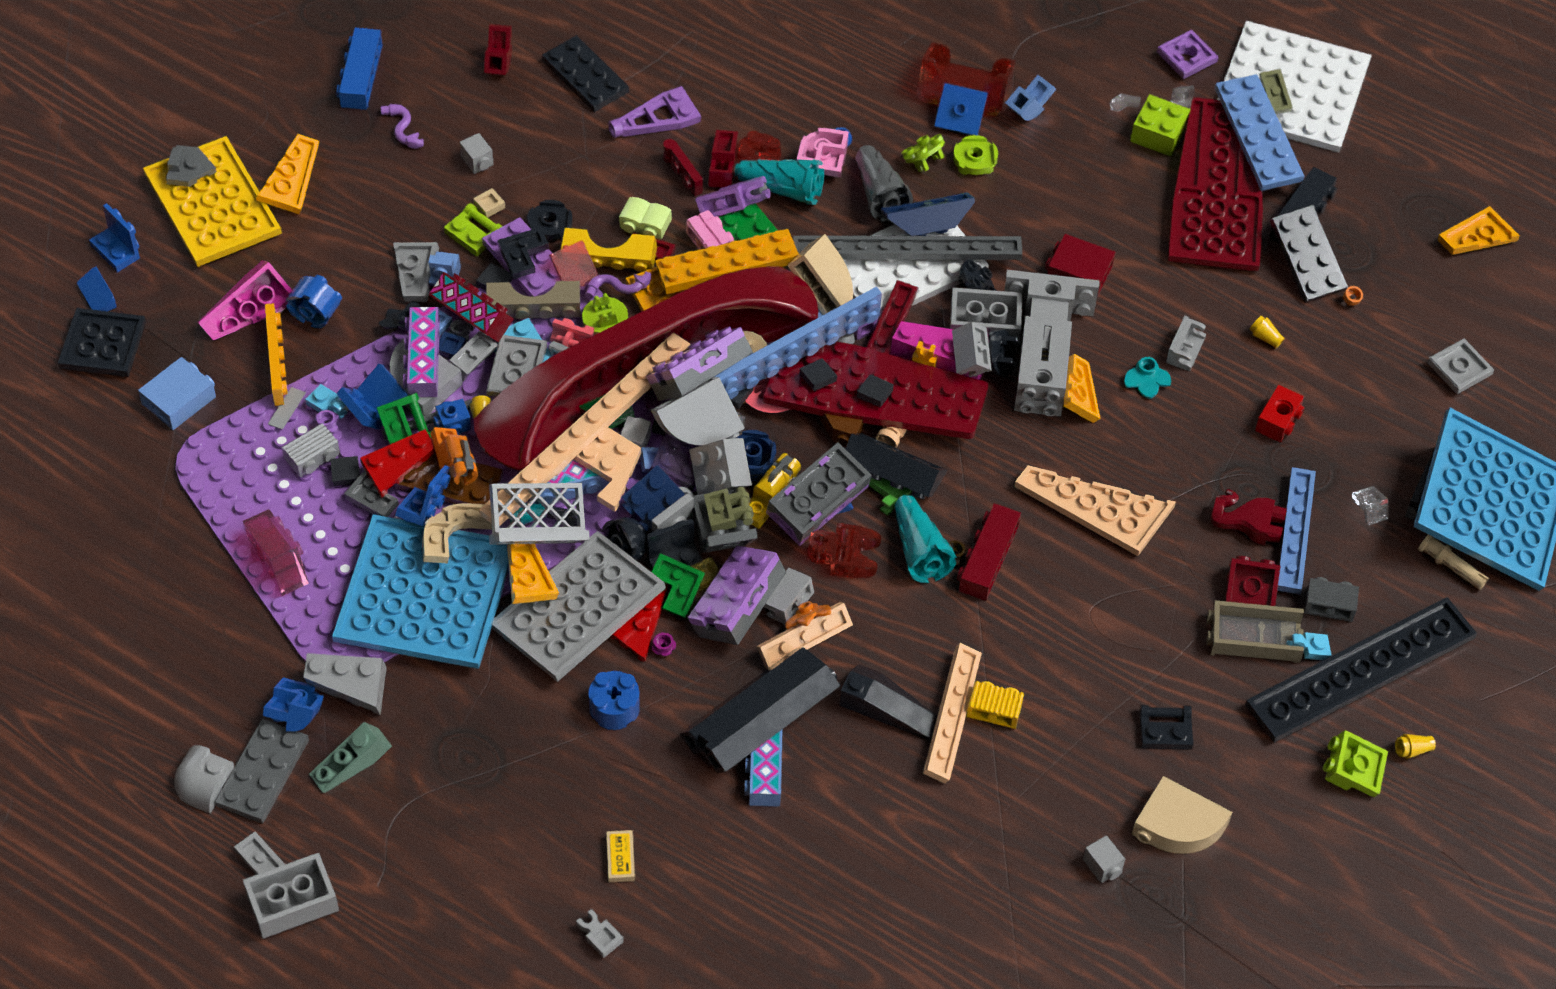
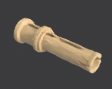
M1429 534L1418 548L1420 552L1424 551L1434 558L1435 563L1444 564L1479 591L1489 579L1454 554L1451 546H1445Z

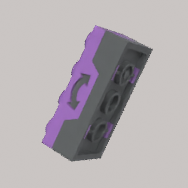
M726 327L720 331H712L705 336L706 340L702 342L700 340L688 346L689 350L685 352L680 351L670 356L671 361L667 363L664 361L652 367L653 372L646 375L658 401L683 396L752 354L753 351L741 327L736 329Z
M836 443L770 499L766 513L800 546L867 489L872 475L839 443Z
M743 546L735 547L688 616L698 637L739 645L786 574L776 552Z

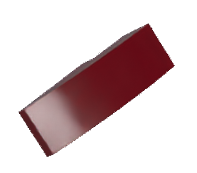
M716 130L709 170V187L723 188L732 185L738 131Z

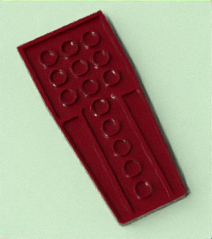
M1195 97L1191 102L1172 204L1168 261L1258 272L1260 267L1263 219L1262 191L1221 101Z
M836 341L832 345H825L819 348L811 356L806 355L799 359L791 367L785 366L779 369V372L769 380L763 397V403L820 416L830 414L863 420L862 423L973 439L988 392V383L866 347ZM823 358L836 373L837 381L813 391L799 374L800 368ZM870 374L894 384L892 393L881 408L857 398L858 389Z

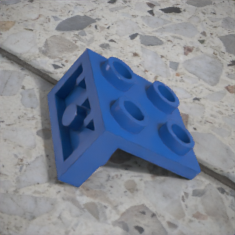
M106 203L103 205V210L108 228L89 241L90 245L119 272L140 259L138 251L140 246L135 239L134 234L136 230L129 221L126 223L120 212L116 208L112 209Z
M378 364L357 389L341 387L336 393L363 426L378 430L383 424L376 407L408 395L382 364Z

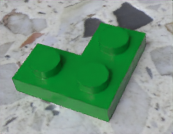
M660 553L652 573L665 584L672 586L663 610L686 619L705 573Z

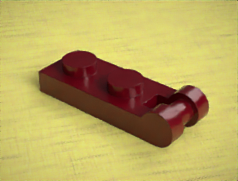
M666 139L663 142V160L666 163H671L674 173L680 175L687 190L690 189L694 196L702 194L703 178L676 141Z

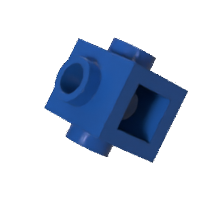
M463 398L452 402L446 401L435 406L436 416H433L435 427L456 429L457 435L471 430V417Z

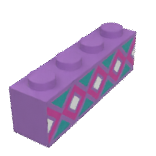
M410 307V315L405 317V331H409V336H404L405 350H408V355H404V369L408 370L407 374H403V388H408V395L417 392L419 397H438L439 310L438 307Z

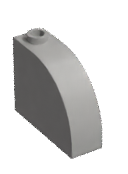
M404 339L395 347L390 360V373L402 388L403 374H407L408 370L404 369V355H408V350H405ZM440 355L438 397H419V400H417L423 416L432 413L435 410V406L443 403L463 384L461 370ZM406 404L405 406L411 412L409 404Z
M713 377L685 395L672 398L651 410L659 426L668 435L676 440L693 445H706L722 439H734L740 435L739 431L744 429L719 377Z

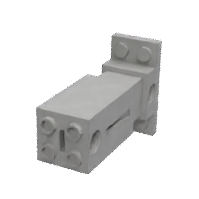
M1007 270L1004 291L1022 293V308H1025V323L1014 411L1061 416L1067 381L1072 329L1071 316L1072 314L1094 316L1099 280Z

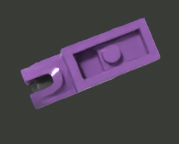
M764 176L720 188L716 192L698 196L696 202L699 212L702 213L709 210L716 217L742 210L747 205L769 199L770 189L767 188V180Z

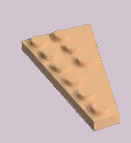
M1029 465L1015 481L1014 486L1136 556H1139L1171 513L1176 503L1171 500H1167V502L1155 500L1154 496L1150 495L1143 497L1131 494L1130 490L1093 482V484L1082 482L1080 478L1071 476V479L1058 476L1056 472Z

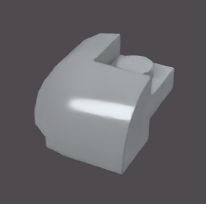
M200 745L190 747L178 766L174 779L175 791L180 800L210 814L216 805L215 801L222 791L223 785L234 769V764L231 761L211 754L210 749Z

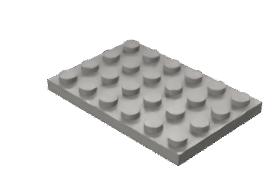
M597 531L590 537V540L582 543L549 571L559 591L557 599L510 604L494 618L491 628L558 682L666 587L661 579Z

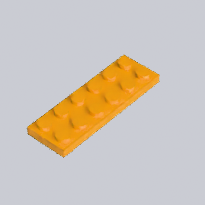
M785 229L718 246H710L701 250L689 251L684 254L668 256L655 261L665 292L670 294L686 290L731 272L767 266H788L799 253L789 230Z

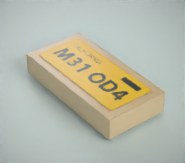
M633 830L607 832L609 882L635 881Z

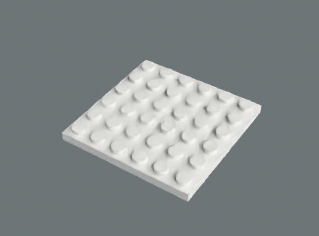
M1246 21L1225 81L1255 74L1260 77V72L1281 69L1293 106L1291 112L1276 114L1286 137L1339 153L1371 55Z

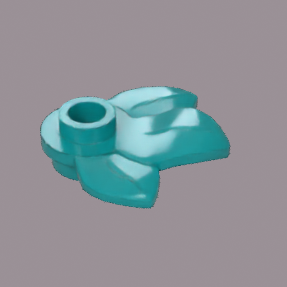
M1143 357L1137 362L1135 368L1126 373L1124 383L1127 388L1138 387L1142 396L1151 399L1157 395L1159 386H1171V377L1167 371L1159 368L1155 359Z

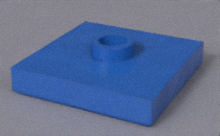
M945 83L935 127L968 135H978L988 93Z

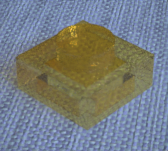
M712 557L691 566L705 573L699 587L700 590L709 587L719 572Z

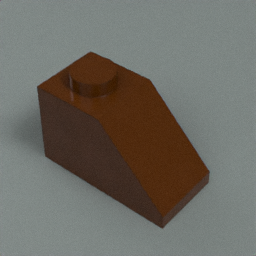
M825 414V416L818 415L832 442L839 443L842 447L847 446L852 433H862L865 423H862L863 420L830 414Z

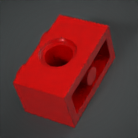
M1278 385L1260 414L1255 431L1281 443L1285 435L1290 436L1295 426V423H1293L1295 418L1299 420L1304 412L1305 407L1302 406L1304 396Z

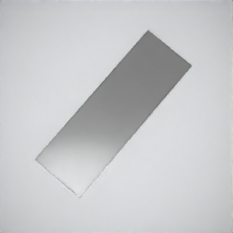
M291 387L288 395L284 398V405L278 407L268 424L283 429L306 392Z

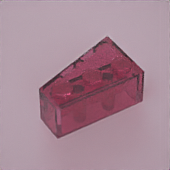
M268 509L242 521L248 540L261 562L265 561L271 569L268 573L272 579L276 578L278 589L282 596L309 584L300 557L303 554V550L298 541L294 542L288 528L284 529L279 516L275 517Z

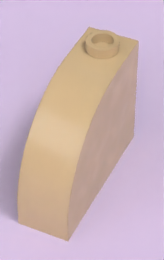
M825 234L808 244L788 265L794 274L809 285L817 300L818 308L823 315L853 299V284L848 268Z
M1163 776L1137 818L1132 835L1136 836L1142 843H1149L1167 852L1179 854L1194 853L1208 848L1222 836L1229 824L1232 812Z

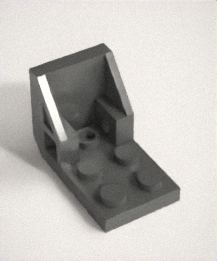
M730 489L728 493H736V489ZM704 494L692 496L694 498L693 516L701 553L730 549L736 546H747L758 538L756 528L749 529V525H744L741 519L735 520L737 527L712 531Z

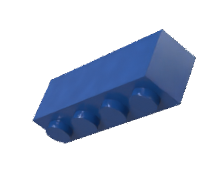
M355 28L353 36L349 37V52H346L344 57V64L346 66L345 69H341V85H337L336 97L340 98V104L343 108L367 110L382 49L381 30Z

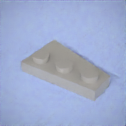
M437 242L393 243L405 302H427L431 287L429 285L431 274L428 262L430 255H435L436 251H439Z

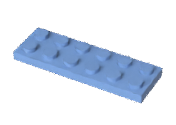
M1255 74L1216 83L1215 90L1261 191L1303 182L1304 174L1258 75Z

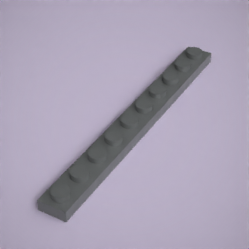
M793 236L798 253L821 236ZM827 236L842 259L1022 260L1021 236Z

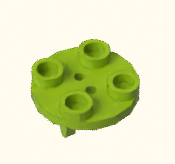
M941 134L931 138L925 135L916 141L917 144L915 146L908 147L901 152L906 163H914L919 172L922 170L926 172L929 169L926 159L930 155L934 160L944 158L941 147L945 142Z
M607 293L603 294V297L595 296L594 300L590 301L582 312L584 326L593 327L594 335L628 319V311L625 305L615 298L608 297Z

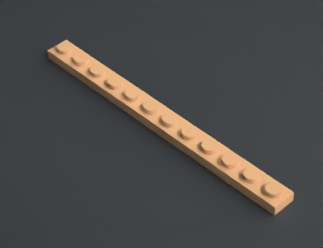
M672 333L508 484L548 483L651 388L646 375L653 372L652 367L664 361L665 363L671 361L670 356L677 352L689 350L688 346L690 343ZM523 489L518 494V497L526 503L532 495L526 489ZM500 490L497 493L498 500L503 505L511 497L505 490ZM489 500L479 509L481 517L492 524ZM513 500L507 509L514 514L521 506ZM504 512L499 517V527L509 518Z

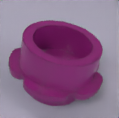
M659 633L652 640V650L657 655L668 656L676 648V642L668 633Z

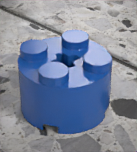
M304 276L300 278L287 297L286 301H288L286 307L300 322L304 323L307 320L312 322L311 327L323 328L340 305L342 296L327 284V280L323 276Z
M620 671L600 672L595 676L589 687V710L591 717L602 728L620 730L637 719L640 711L639 687L633 675Z

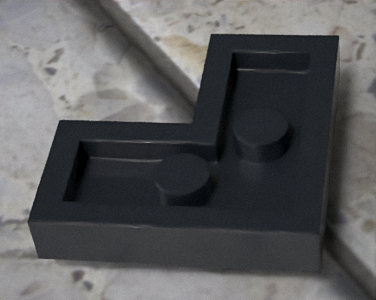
M541 227L497 240L498 248L513 279L535 273V266L530 255L549 249V243Z

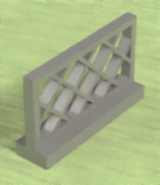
M582 483L489 485L492 534L489 535L490 545L581 543L590 540L589 530H585ZM523 489H526L533 496L527 505L518 497V494ZM545 489H549L556 496L550 504L540 496ZM567 489H575L576 499L572 504L563 496ZM497 490H505L511 496L504 505L498 500ZM513 500L523 508L517 517L507 509ZM536 500L546 508L539 517L530 509ZM558 500L568 508L562 516L552 508ZM503 512L512 520V523L507 528L499 527V517ZM526 512L535 520L530 527H525L519 521ZM548 512L558 520L553 527H548L542 521ZM570 512L577 517L578 527H571L564 520Z

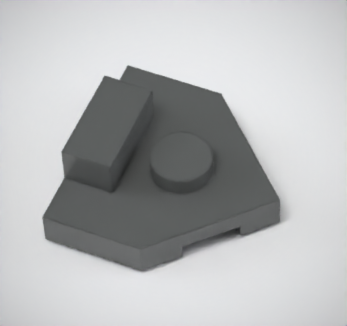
M176 145V148H172L167 164L169 171L166 182L169 185L190 187L197 183L198 179L216 173V167L199 147Z

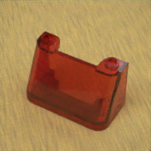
M931 42L921 63L917 86L918 97L924 102L940 105L945 83L987 92L988 96L983 115H998L1003 108L1016 60L1008 58L997 59L992 67V72L950 63V49L946 45Z

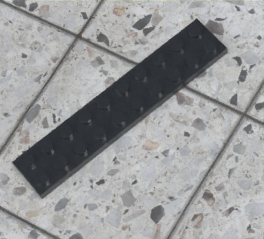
M1446 597L1247 699L1245 705L1275 743L1475 639L1477 632L1451 600Z

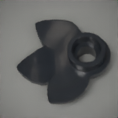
M411 301L404 310L388 309L387 319L381 320L378 323L385 329L399 328L405 330V317H409L410 307L421 306L417 302Z

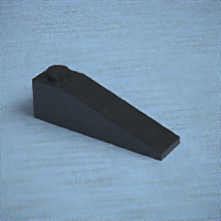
M858 664L850 671L841 689V707L926 740H932L938 716L883 673Z

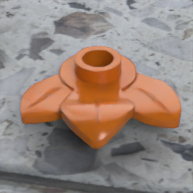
M811 601L804 602L798 606L795 615L786 621L785 627L790 629L797 624L808 626L814 617L830 615L832 612L829 605H818Z

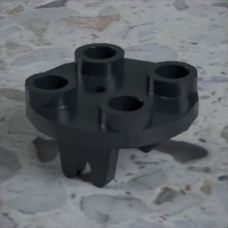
M968 259L961 265V275L958 277L959 282H964L968 289L996 291L991 280L993 277L992 272L984 266L982 268L972 259Z
M1004 329L991 330L989 332L991 370L998 376L1007 375L1012 368H1017L1018 363L1013 362L1014 347L1022 346V341H1018V337L1010 336L1008 331Z

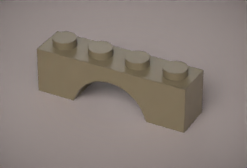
M556 281L554 287L549 292L534 297L518 293L511 286L510 282L487 283L486 295L494 299L492 304L495 305L498 302L508 309L506 314L514 319L581 317L580 281Z

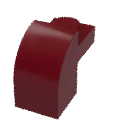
M489 25L484 73L507 74L512 55V26Z

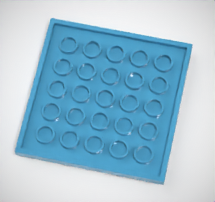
M1449 408L1444 414L1413 527L1540 591L1545 587L1556 543V462Z
M373 514L332 635L333 642L479 669L509 570L508 545H490L489 535L457 530L448 537V564L423 562L422 538L426 524L420 526L415 523H408L402 519Z

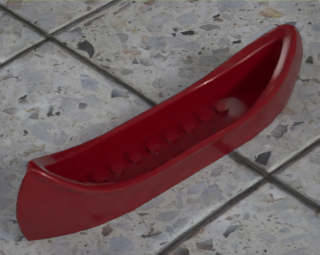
M781 266L744 269L692 286L557 353L526 372L504 389L473 419L475 434L481 447L490 457L509 468L522 471L581 417L579 405H583L592 399L608 393L672 333L692 344L699 340L701 342L706 340L705 336L712 331H720L726 327H731V329L741 327L742 331L759 334L766 343L774 342L818 318V305L815 295L804 280Z

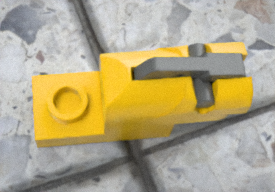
M786 453L781 454L756 484L753 490V497L749 503L754 513L751 525L759 529L770 517L766 513L769 500L785 488L801 470V465L797 459L791 458Z

